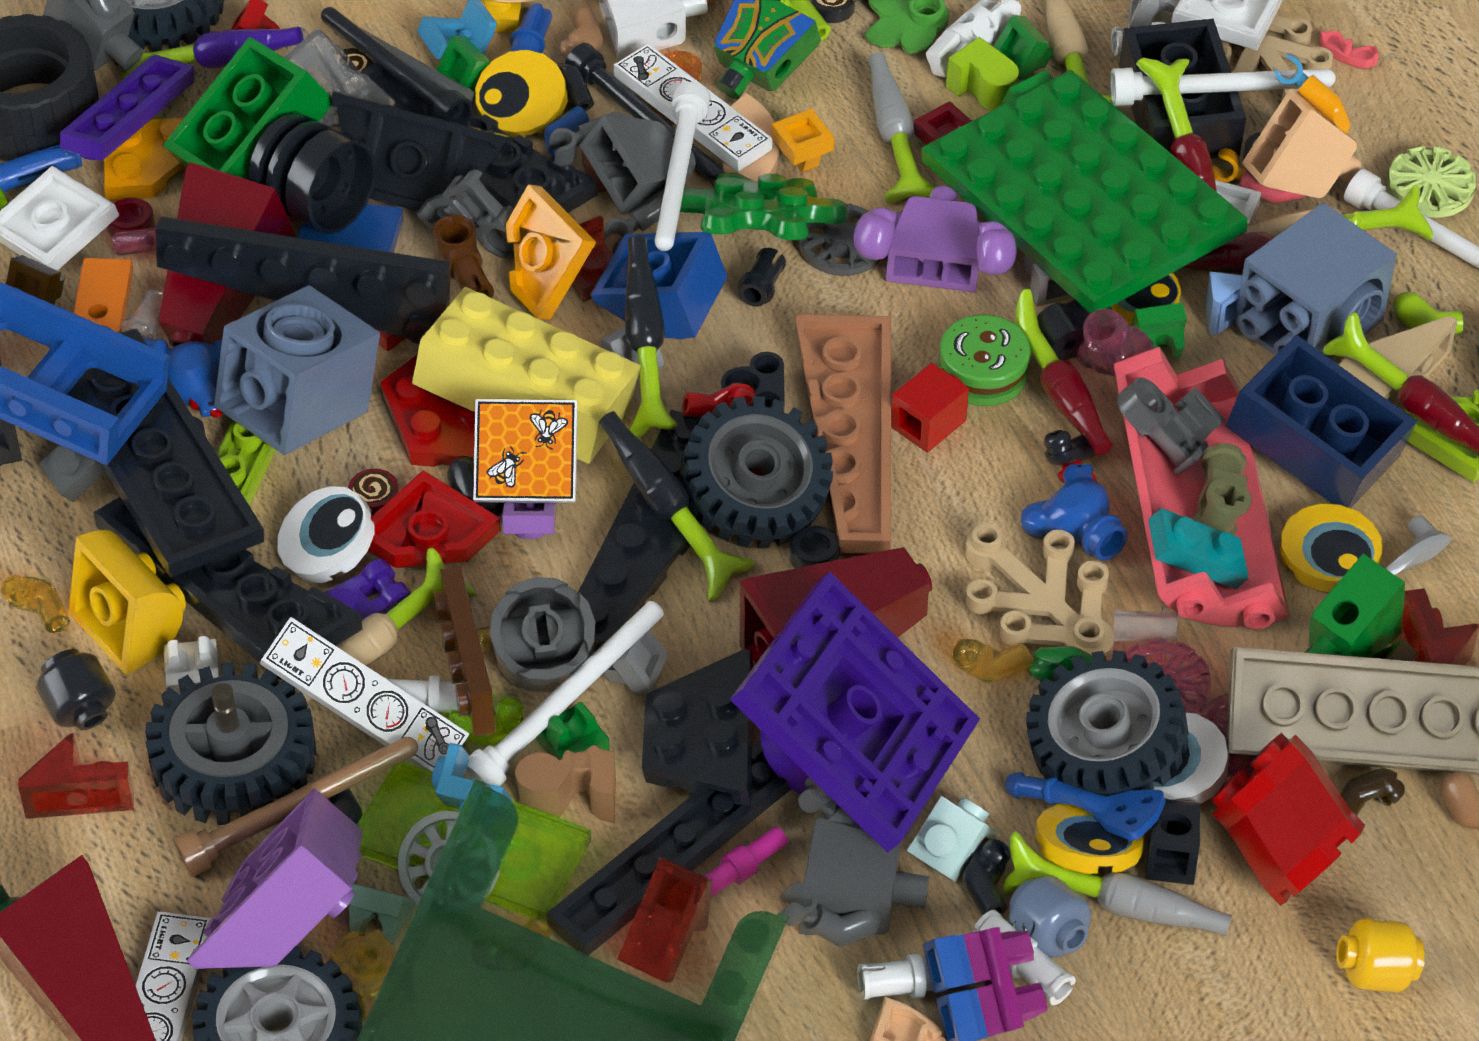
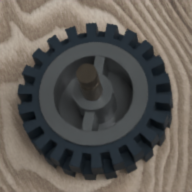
M233 663L221 664L223 676L213 678L210 666L198 669L201 683L195 685L187 674L178 680L180 694L168 687L161 694L163 706L155 703L150 711L152 722L146 723L145 733L147 741L145 743L152 778L155 786L160 788L163 799L167 803L174 799L176 811L184 816L193 807L195 820L206 823L212 810L215 811L217 825H226L230 823V812L239 811L240 817L252 812V808L258 806L260 808L273 802L274 798L279 799L293 792L292 787L299 789L307 785L306 773L313 774L315 767L314 755H317L312 714L310 708H307L305 696L301 691L296 693L295 687L285 680L279 683L278 676L268 669L258 679L255 664L245 663L242 676L235 675Z

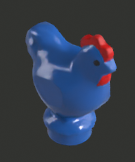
M161 338L158 340L144 339L147 345L169 354L168 378L186 406H190L192 410L200 412L201 417L212 416L213 418H219L224 414L214 407L222 340L215 341L213 344L189 341L169 348L168 343Z
M1079 460L1064 464L1057 477L1065 485L1056 491L1050 499L1029 504L1024 508L1021 513V526L1029 536L1037 538L1046 536L1047 533L1053 530L1067 531L1073 536L1075 544H1082L1086 554L1095 556L1101 561L1110 560L1125 546L1128 537L1127 530L1121 525V521L1117 516L1109 515L1110 503L1105 488L1097 482L1096 476L1092 473V465L1083 464Z

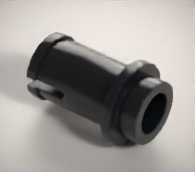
M770 247L761 249L750 271L743 274L739 279V296L746 304L759 307L770 302L774 297V285L780 273L786 267V259L783 254L778 257L774 266L772 265L778 250Z

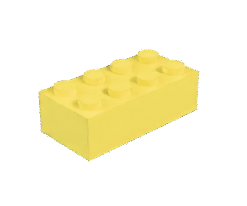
M464 287L421 338L412 384L475 412V399L577 400V459L590 464L609 438L599 424L600 419L611 411H615L621 420L625 417L631 408L641 365L621 357L617 353L610 352L583 340L572 333L534 318L530 314L496 301L483 293Z

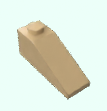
M1449 315L1368 344L1407 375H1422L1427 378L1450 354L1458 320ZM1347 357L1341 363L1335 361V363L1398 408L1401 406L1398 402L1397 391L1360 362Z

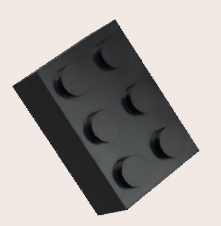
M1214 18L1124 28L1119 68H1132L1133 72H1141L1142 76H1147L1136 65L1137 61L1141 58L1158 60L1166 65H1171L1178 59H1188L1189 64L1183 75L1232 73ZM1238 91L1181 94L1192 131L1206 142L1210 158H1220L1218 156L1219 151L1225 148L1232 149L1240 156L1246 115ZM1143 95L1142 100H1134L1131 108L1136 124L1170 152L1175 137L1162 95Z

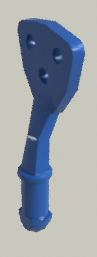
M1022 772L1010 774L1004 783L1006 792L1016 799L1026 797L1045 800L1049 804L1063 803L1075 805L1094 815V818L1107 832L1127 840L1141 838L1158 821L1166 803L1164 793L1161 790H1130L1104 796L1065 784L1055 777L1044 779L1026 776Z

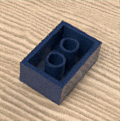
M1295 335L1240 390L1225 426L1331 504L1352 508L1400 457L1417 421L1302 338Z

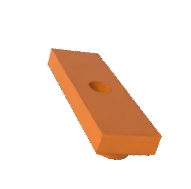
M84 258L73 313L99 325L106 326L115 332L123 333L134 272L132 259Z

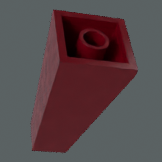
M189 162L185 170L177 219L283 236H296L275 188ZM167 270L158 321L172 347L189 341L213 344L215 341L222 340L224 326L240 319L256 295Z
M905 547L744 579L740 581L739 646L742 650L750 649L755 666L816 582L829 571L898 638L927 616L929 592L932 591V581L927 569L921 563L916 564Z
M83 855L0 912V958L69 1041H156L90 865Z

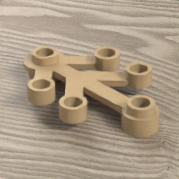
M1275 15L1268 30L1283 33V39L1265 35L1257 51L1245 47L1234 70L1231 72H1254L1259 61L1262 62L1267 71H1274L1273 67L1279 71L1291 70L1282 58H1287L1285 53L1296 55L1301 63H1305V70H1331L1334 56L1327 48L1307 46L1310 43L1312 34L1310 22L1301 18L1290 19ZM1221 40L1230 66L1232 54L1230 46L1232 43ZM1281 89L1283 92L1282 100L1284 99L1289 89ZM1238 91L1240 100L1247 99L1251 91Z
M982 523L968 533L965 549L967 561L975 568L982 570L997 568L1023 592L997 591L995 584L986 579L973 580L967 586L965 603L970 611L976 614H987L991 611L1006 612L1000 620L999 636L1005 644L1010 646H1021L1025 643L1074 646L1091 655L1092 652L1103 651L1105 657L1110 654L1114 646L1115 635L1113 629L1108 623L1100 619L1102 593L1107 589L1109 571L1104 564L1098 561H1087L1078 569L1077 587L1083 593L1080 615L1065 602L1067 564L1073 557L1075 544L1074 538L1069 532L1053 530L1047 533L1044 538L1043 556L1047 560L1045 583L1006 548V536L996 525ZM1054 545H1061V546H1063V547H1065V548H1064V549H1055V548H1053L1052 546H1054ZM1094 576L1099 578L1100 580L1091 581L1088 580L1086 577ZM983 594L988 596V598L979 599L975 595ZM1028 615L1049 616L1057 625L1031 624V619ZM1018 626L1022 628V630L1013 631L1010 630L1008 627Z

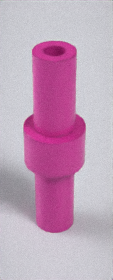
M775 826L748 846L738 845L721 858V865L691 885L694 896L701 903H705L733 882L741 884L759 871L758 865L788 844L785 833Z

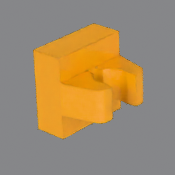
M812 108L771 123V138L793 166L798 164V169L801 173L818 167L821 156L834 151L835 137Z

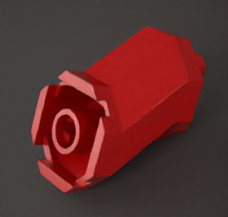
M1282 732L1274 737L1258 753L1259 756L1250 764L1254 768L1250 774L1241 768L1219 789L1220 791L1211 800L1217 806L1212 815L1227 829L1264 889L1280 906L1288 901L1290 895L1296 896L1325 871L1342 854L1337 847L1346 839L1352 844L1361 835L1365 824L1349 808L1312 751L1296 734L1288 740Z

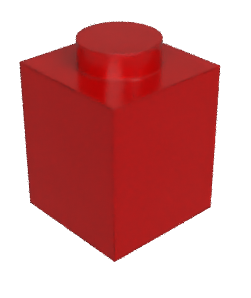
M930 363L892 394L891 428L928 453L967 420L969 388L955 375L948 374L935 364Z

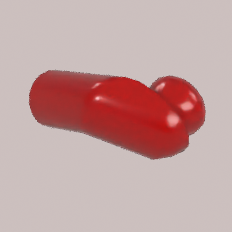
M733 383L712 394L686 392L682 402V413L685 417L701 418L708 411L712 413L715 406L724 401L730 406L734 398L745 397L746 403L749 405L752 398L756 395L749 385L743 383Z

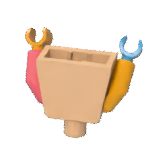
M1285 53V56L1297 65L1294 74L1284 76L1277 68L1273 67L1276 78L1284 84L1294 83L1299 87V90L1296 92L1289 89L1243 160L1242 164L1247 169L1239 166L1240 159L1238 154L1232 149L1227 148L1221 149L1218 156L1223 160L1229 161L1233 168L1225 171L1215 165L1212 166L1216 180L1230 182L1236 179L1240 182V187L1261 192V198L1273 204L1300 200L1305 196L1320 199L1327 195L1336 179L1349 184L1355 174L1361 170V161L1352 156L1357 149V142L1348 134L1351 121L1340 97L1314 75L1308 77L1303 73L1300 59L1292 53Z

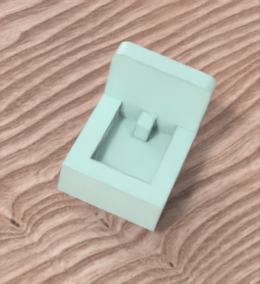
M941 796L907 852L949 879L957 882L985 837L990 840L994 839L998 831L985 824L990 813L962 796L959 803L955 805Z

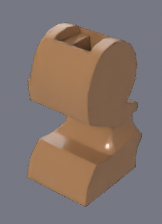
M592 745L583 752L574 753L567 750L561 760H558L549 753L537 752L523 757L517 764L515 770V778L518 785L517 800L523 811L544 819L560 818L577 792H587L591 800V813L600 820L615 823V751L603 750L596 745Z

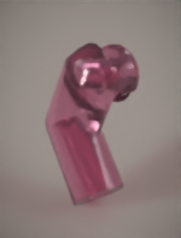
M156 227L116 232L112 239L115 253L119 256L141 253L156 255Z

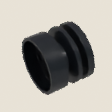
M295 112L283 115L273 122L258 140L251 157L248 177L250 181L275 188L287 215L317 231L332 234L342 231L352 224L366 207L374 189L377 169L374 153L366 143L334 130L330 126L320 123L309 116Z

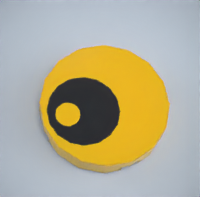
M531 50L510 51L495 58L481 72L475 87L476 105L481 116L486 114L498 121V128L512 137L520 134L527 138L526 135H532L536 132L538 135L544 133L545 128L562 116L568 102L566 82L558 65L545 54Z

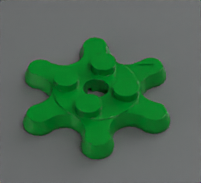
M721 173L717 176L713 189L684 188L680 212L704 214L700 229L707 233L722 235L734 233L740 229L769 231L775 237L785 240L807 238L809 230L806 223L840 224L847 222L849 219L845 202L838 199L817 198L816 187L812 180L805 178L787 180L786 177L777 174L760 175L758 182H754L737 173Z

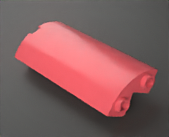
M1157 347L1114 363L1119 393L1135 379L1140 377L1146 378L1153 382L1175 405L1193 388L1197 387L1225 419L1205 439L1208 447L1219 443H1230L1238 446L1247 458L1245 471L1241 475L1247 476V490L1251 494L1252 502L1248 511L1244 515L1239 516L1236 522L1237 532L1235 536L1241 538L1249 578L1237 589L1212 581L1206 572L1194 574L1156 560L1148 519L1160 508L1193 519L1198 511V497L1205 485V471L1201 467L1200 457L1184 472L1176 474L1173 472L1176 466L1166 453L1147 434L1142 437L1124 417L1152 567L1160 599L1181 617L1210 625L1246 626L1249 629L1259 630L1270 626L1273 622L1290 618L1253 447L1225 426L1239 395L1240 388L1224 360L1220 359L1176 375L1161 348Z

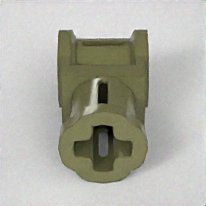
M1219 443L1215 446L1207 447L1203 452L1201 467L1205 471V485L1198 497V511L1193 517L1194 521L1223 532H1228L1234 536L1237 532L1236 522L1239 516L1244 515L1248 511L1252 502L1251 494L1247 490V476L1241 475L1245 471L1247 458L1238 446L1230 443Z

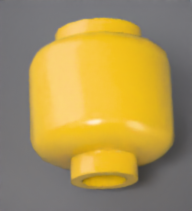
M1375 918L1358 919L1351 926L1348 935H1342L1337 944V964L1340 968L1345 969L1348 981L1356 989L1390 993L1403 992L1411 984V981H1417L1420 978L1424 966L1425 953L1423 942L1420 937H1415L1412 928L1403 921Z

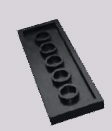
M137 328L120 333L147 345ZM90 368L82 375L67 395L117 416L139 387L98 368ZM168 378L166 392L108 465L100 464L170 578L261 544L265 540L263 526Z

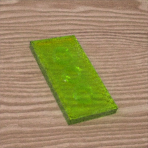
M401 762L391 768L357 824L363 830L359 849L362 856L398 869V855L401 844L406 834L418 821L440 811L458 812L459 809L445 806L435 794L436 788L432 786L433 772L405 762ZM512 801L507 820L491 817L489 823L484 824L496 840L501 854L500 876L493 891L490 892L484 901L546 923V913L557 904L591 842V829ZM442 821L438 824L437 829L443 839L446 840L447 823ZM466 823L460 825L459 842L469 831V825ZM422 833L417 838L420 845L427 848L432 846L426 833ZM480 837L468 852L484 848L486 844L483 838ZM418 855L410 857V865L412 867L424 864L425 858ZM489 860L472 863L471 866L486 872L488 871ZM427 875L421 878L428 880L430 877ZM466 876L473 891L476 893L482 886L481 882Z

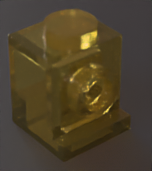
M380 929L368 935H365L363 931L351 932L338 942L336 951L330 954L331 960L339 965L341 975L346 973L352 981V991L357 993L362 1021L365 1026L415 1001L411 969L406 962L402 963Z

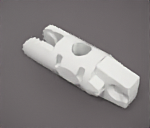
M980 0L948 27L926 52L933 75L947 77L948 58L978 37H981L989 44L996 40L1003 32L1012 15L1020 16L1022 5L1019 4V1L1001 0L1000 3L998 0Z

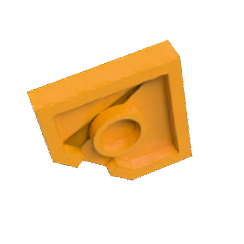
M185 117L151 119L105 158L104 190L108 201H118L124 198H154L167 188L166 181L181 169L186 170L162 146Z
M528 184L506 222L507 243L514 244L515 270L509 271L510 291L537 319L551 320L596 241L542 186Z

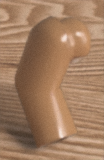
M590 8L578 10L573 15L576 30L569 33V38L563 40L560 44V51L565 59L576 46L582 43H589L596 50L602 47L603 36L593 10Z
M1461 771L1453 772L1441 784L1442 798L1457 824L1479 830L1478 789L1469 774Z

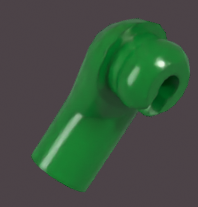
M1074 646L1041 647L1032 654L1034 660L1028 668V673L1031 677L1041 682L1044 678L1054 682L1052 671L1061 664L1068 671L1073 670L1071 659L1082 655L1085 663L1088 664L1093 662L1092 655Z

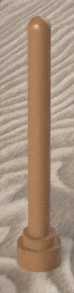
M403 737L208 833L206 829H203L196 833L194 829H191L173 838L178 853L190 876L194 877L212 868L210 862L219 858L218 852L283 821L314 788L328 799L415 756L418 751V743L412 737Z

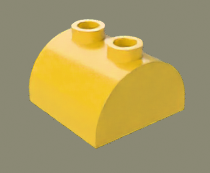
M91 531L76 537L68 613L127 676L164 652L163 645H167L170 640H174L182 624L186 601L178 585L175 583L165 585L156 576L154 562L147 553L136 554L112 531Z

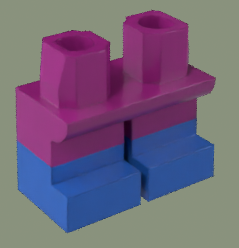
M995 927L968 934L936 938L922 944L934 994L978 983L983 984V987L956 992L936 999L946 1041H978L1024 1027L1023 1022L1048 1011L1044 990L1040 982L1014 988L1009 967L1034 961V950L1028 931L1001 933L1000 928Z

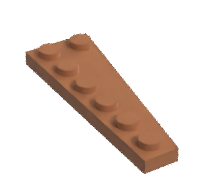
M796 314L795 334L812 419L818 427L816 437L824 435L828 443L825 453H831L833 459L830 470L833 471V478L828 499L840 553L871 554L890 550L891 316Z

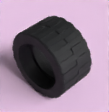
M34 14L11 15L0 19V159L10 161L17 157L60 144V132L99 100L89 44L85 42L84 35L79 30L72 28L71 24L63 20L59 21L54 19V17L46 15L36 16ZM25 84H49L41 89L26 93H3L11 88Z

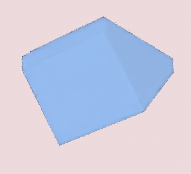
M1210 272L1205 309L1208 332L1213 336L1218 335L1235 323L1242 275Z

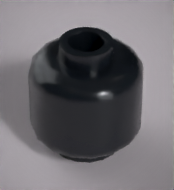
M68 649L52 656L42 665V674L38 678L36 689L52 719L58 726L67 728L78 726L80 730H88L96 727L107 718L108 713L106 710L113 703L116 692L94 654L79 653L77 649Z

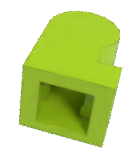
M978 37L948 58L946 88L958 97L968 91L977 98L978 103L983 108L992 111L1000 107L1009 87L1017 84L1019 70L1012 60L984 39Z

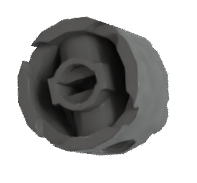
M534 577L512 586L505 593V596L500 599L498 605H496L491 615L490 649L497 668L505 676L506 680L512 686L533 692H552L558 688L593 654L595 619L590 605L580 592L578 594L573 588L568 587L567 583L556 578Z

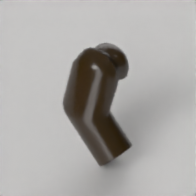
M1379 768L1348 780L1340 794L1349 808L1358 816L1365 803L1375 797H1378L1383 805L1390 806L1391 803L1395 804L1404 795L1405 785L1396 778V772L1387 768Z

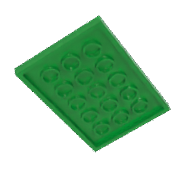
M1072 70L921 147L922 162L965 201L973 204L985 219L998 222L1006 227L1013 234L1016 247L1093 316L1247 232V217Z

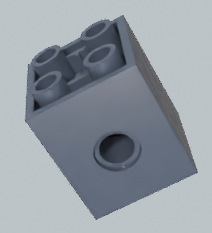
M1321 203L1245 259L1235 327L1241 330L1247 338L1256 341L1274 355L1295 335L1323 353L1325 344L1344 334L1345 321L1353 312L1358 313L1362 331L1365 335L1384 320L1397 253L1325 203ZM1325 355V356H1327L1328 358H1330V359L1332 360V359L1335 358L1337 355Z
M308 285L224 326L214 407L281 454L286 455L368 412L380 332Z

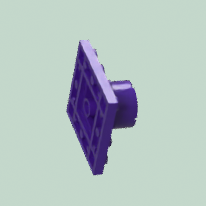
M830 571L816 582L730 698L746 717L761 729V745L766 760L779 778L783 777L787 780V786L801 794L805 790L810 789L805 785V780L810 777L887 853L902 842L980 720L954 692Z

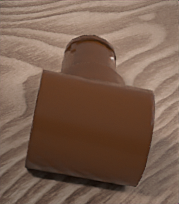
M449 215L439 219L433 227L435 259L451 262V278L457 281L461 291L464 287H467L492 298L494 289L482 269L483 259L477 248L474 223L469 218L461 215Z

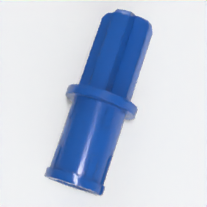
M536 3L532 5L531 9L526 11L520 28L514 30L510 37V51L531 50L543 53L546 47L544 37L552 20V13L549 9H545L542 4Z

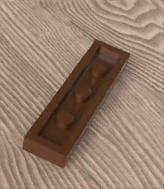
M461 567L440 569L442 590L433 591L437 622H440L444 652L448 653L451 682L456 684L455 692L459 716L469 715L474 736L494 734L492 689Z

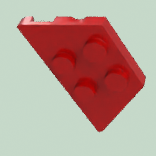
M417 355L380 382L381 396L411 465L430 467L438 465L450 466L451 462L458 457L468 456L474 458L475 412L412 384Z

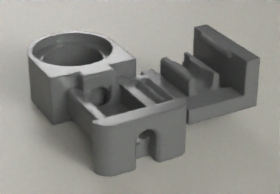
M479 170L469 171L465 177L462 175L456 176L444 193L427 199L416 214L432 233L434 224L439 219L449 215L465 216L475 224L477 238L491 253L504 259L515 258L514 244L507 243V238L497 230L499 229L506 233V222L512 214L513 208L510 205L503 207L487 191L479 180L483 174Z
M1140 377L1135 379L1117 396V403L1124 417L1142 437L1147 434L1166 453L1176 466L1173 471L1176 474L1184 472L1203 455V452L1208 447L1205 439L1225 421L1197 387L1193 388L1173 405L1153 382Z

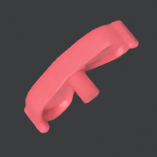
M1323 30L1320 33L1319 45L1330 50L1333 53L1334 59L1361 69L1377 65L1379 53L1375 46L1368 45L1352 49L1353 41L1351 39L1344 40L1340 32L1331 30L1326 33Z

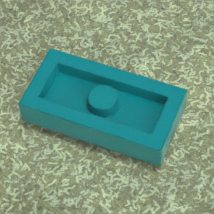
M1160 508L1148 519L1156 560L1194 574L1206 572L1212 581L1237 589L1249 578L1241 538Z

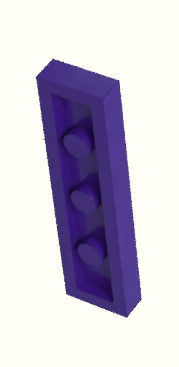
M155 54L152 55L60 132V149L77 153L82 158L88 160L103 161L194 83V66Z

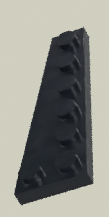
M377 63L351 77L353 91L361 98L433 116L429 103ZM473 113L466 124L510 136L498 128V121L486 114L481 117ZM520 134L516 137L510 136L508 144L479 178L487 191L503 207L510 205L513 210L528 184L542 186L567 213L598 195L597 181L570 164L565 166L556 165L554 163V155L547 158L533 149V142Z
M160 217L155 228L157 267L274 301L310 285L374 329L407 338L415 344H420L421 338L450 305V261Z
M671 410L669 414L678 425L672 430L661 429L651 450L679 480L681 460L686 444L701 418L685 417L682 412ZM633 483L578 591V594L580 592L588 601L595 619L593 651H597L625 622L645 605L647 599L656 593L667 578V570L678 555L683 556L690 547V544L672 520L660 519L649 508L635 483ZM702 514L695 517L700 525L703 519Z
M121 497L93 512L96 527L99 530H108L116 533L136 554L147 553L154 562L156 576L165 585L170 583L178 585L184 594L185 601L259 663L290 617L335 646L363 629L359 612L315 587L307 591L291 581V574L277 566L269 570L254 561L253 553L246 549L169 578Z

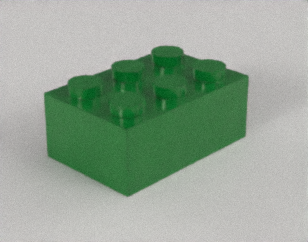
M249 36L162 146L185 168H187L189 162L249 180L251 157L258 140L267 128L283 115L295 112L309 116L319 122L333 105L332 97L306 70Z

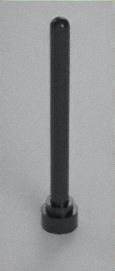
M326 7L322 10L321 20L327 26L429 103L434 117L465 125L469 122L473 114V103L457 90L439 89L335 8Z
M582 43L569 53L565 64L577 67L587 84L598 86L634 118L662 123L674 139L676 129L606 70L603 55L592 45ZM692 143L691 151L696 161L695 170L710 183L714 184L717 176L725 173V171Z

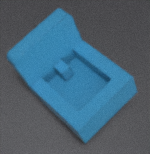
M468 0L461 18L423 17L417 33L435 58L441 60L452 35L466 36L485 54L489 42L494 36L497 23L480 0Z
M450 743L446 757L440 755L433 770L432 786L436 788L435 794L445 806L459 809L458 812L468 814L483 824H488L491 817L507 820L512 799L504 787L464 778L469 755L462 745Z

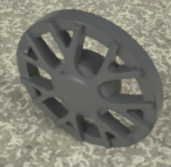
M845 203L849 216L860 219L863 214L869 212V210ZM849 221L840 224L806 223L808 228L810 226L824 230V233H808L807 238L797 240L798 248L803 258L816 269L832 275L850 276L870 270L881 260L868 259L857 253L853 241L856 224ZM823 244L825 251L817 256L811 248ZM835 257H849L850 264L834 263Z

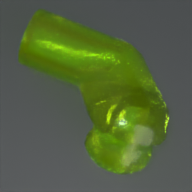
M510 697L502 698L497 702L494 713V734L474 736L469 715L460 717L457 710L450 712L448 720L469 733L466 741L488 746L502 741L524 720L522 717L524 706L518 699Z

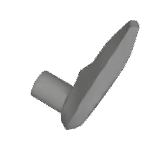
M1416 516L1410 521L1408 529L1417 539L1385 569L1394 575L1410 570L1439 554L1450 543L1452 536L1437 531L1424 516Z

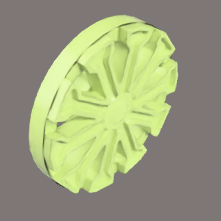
M1425 146L1408 149L1407 153H1401L1394 158L1388 171L1387 190L1390 195L1402 201L1412 186L1417 185L1420 191L1418 210L1430 218L1448 217L1463 211L1471 203L1476 188V175L1470 169L1471 165L1460 155L1456 157L1451 154L1452 151L1441 147L1426 149ZM1432 203H1438V206H1433Z

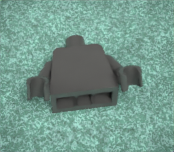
M47 0L43 15L54 17V19L59 21L63 20L84 35L85 42H88L91 50L94 70L99 69L112 59L125 70H128L142 57L143 49L128 37L135 13L126 0Z
M614 111L580 125V131L574 133L567 128H557L552 132L549 138V150L557 149L554 155V163L559 166L571 164L575 160L576 147L580 146L621 214L629 213L630 218L627 220L617 217L610 219L604 228L602 240L611 234H618L624 237L625 234H633L637 229L643 232L658 222L674 142L665 125L658 121L638 119L623 112ZM692 151L685 183L695 169L696 161ZM623 238L619 239L613 245V254L615 253Z
M810 777L806 779L805 785L810 789L805 790L799 795V807L807 813H815L821 810L822 818L815 819L804 883L796 882L780 895L783 902L789 903L781 911L782 922L791 927L800 923L799 934L819 935L837 946H845L872 935H883L889 932L893 904L925 908L929 876L898 872L900 844L887 853Z

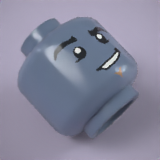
M1043 876L1025 881L1014 892L1010 901L1009 924L1017 931H1028L1030 937L1037 942V948L1049 958H1058L1067 953H1073L1086 942L1091 923V909L1087 901L1064 881L1055 876Z

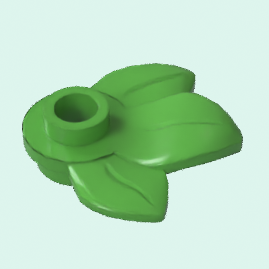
M868 0L870 7L881 19L869 28L865 33V39L882 48H893L901 45L908 54L922 52L935 43L936 33L942 31L948 25L949 10L943 0Z

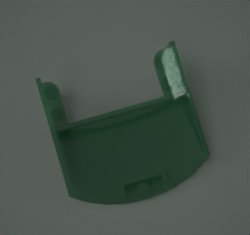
M475 779L357 1041H739L791 921L788 916L779 912L775 915L767 911H755L744 916L735 927L702 1005H698L482 909L516 833L519 818L515 805L508 797L494 791L486 783Z

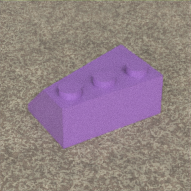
M314 788L240 864L221 899L224 905L209 920L203 931L207 938L192 951L187 962L195 969L276 966L327 914L331 918H335L347 907L354 897L355 892L351 889L353 882L358 876L356 865L362 856L359 849L363 830Z

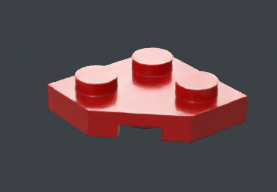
M423 470L371 517V520L374 522V536L368 551L380 559L386 560L394 568L426 566V556L429 548H434L441 555L443 564L468 562L501 531L500 518Z

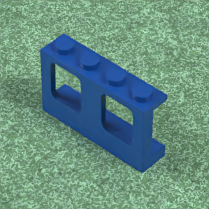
M0 282V331L11 330L50 348L28 377L0 366V419L104 465H108L166 392L169 354L115 332L106 326L71 313L62 307L27 294L18 288ZM98 368L139 387L117 416L67 395L88 369Z

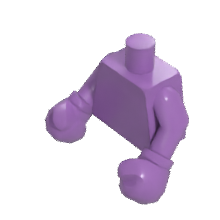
M946 186L934 188L929 198L918 196L909 198L903 212H895L891 209L880 207L863 214L855 226L853 235L854 246L859 255L868 259L879 260L886 258L888 254L886 281L975 293L978 270L991 275L1004 274L1013 266L1017 254L1015 238L1006 227L998 222L977 221L976 207L971 203L958 202V195L955 190Z

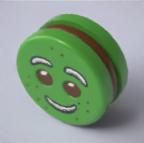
M985 314L968 316L956 321L944 332L940 341V361L938 367L946 373L958 377L969 388L968 404L975 406L1003 404L1015 398L1026 385L1029 372L1030 343L1025 333L1016 324L1005 318Z

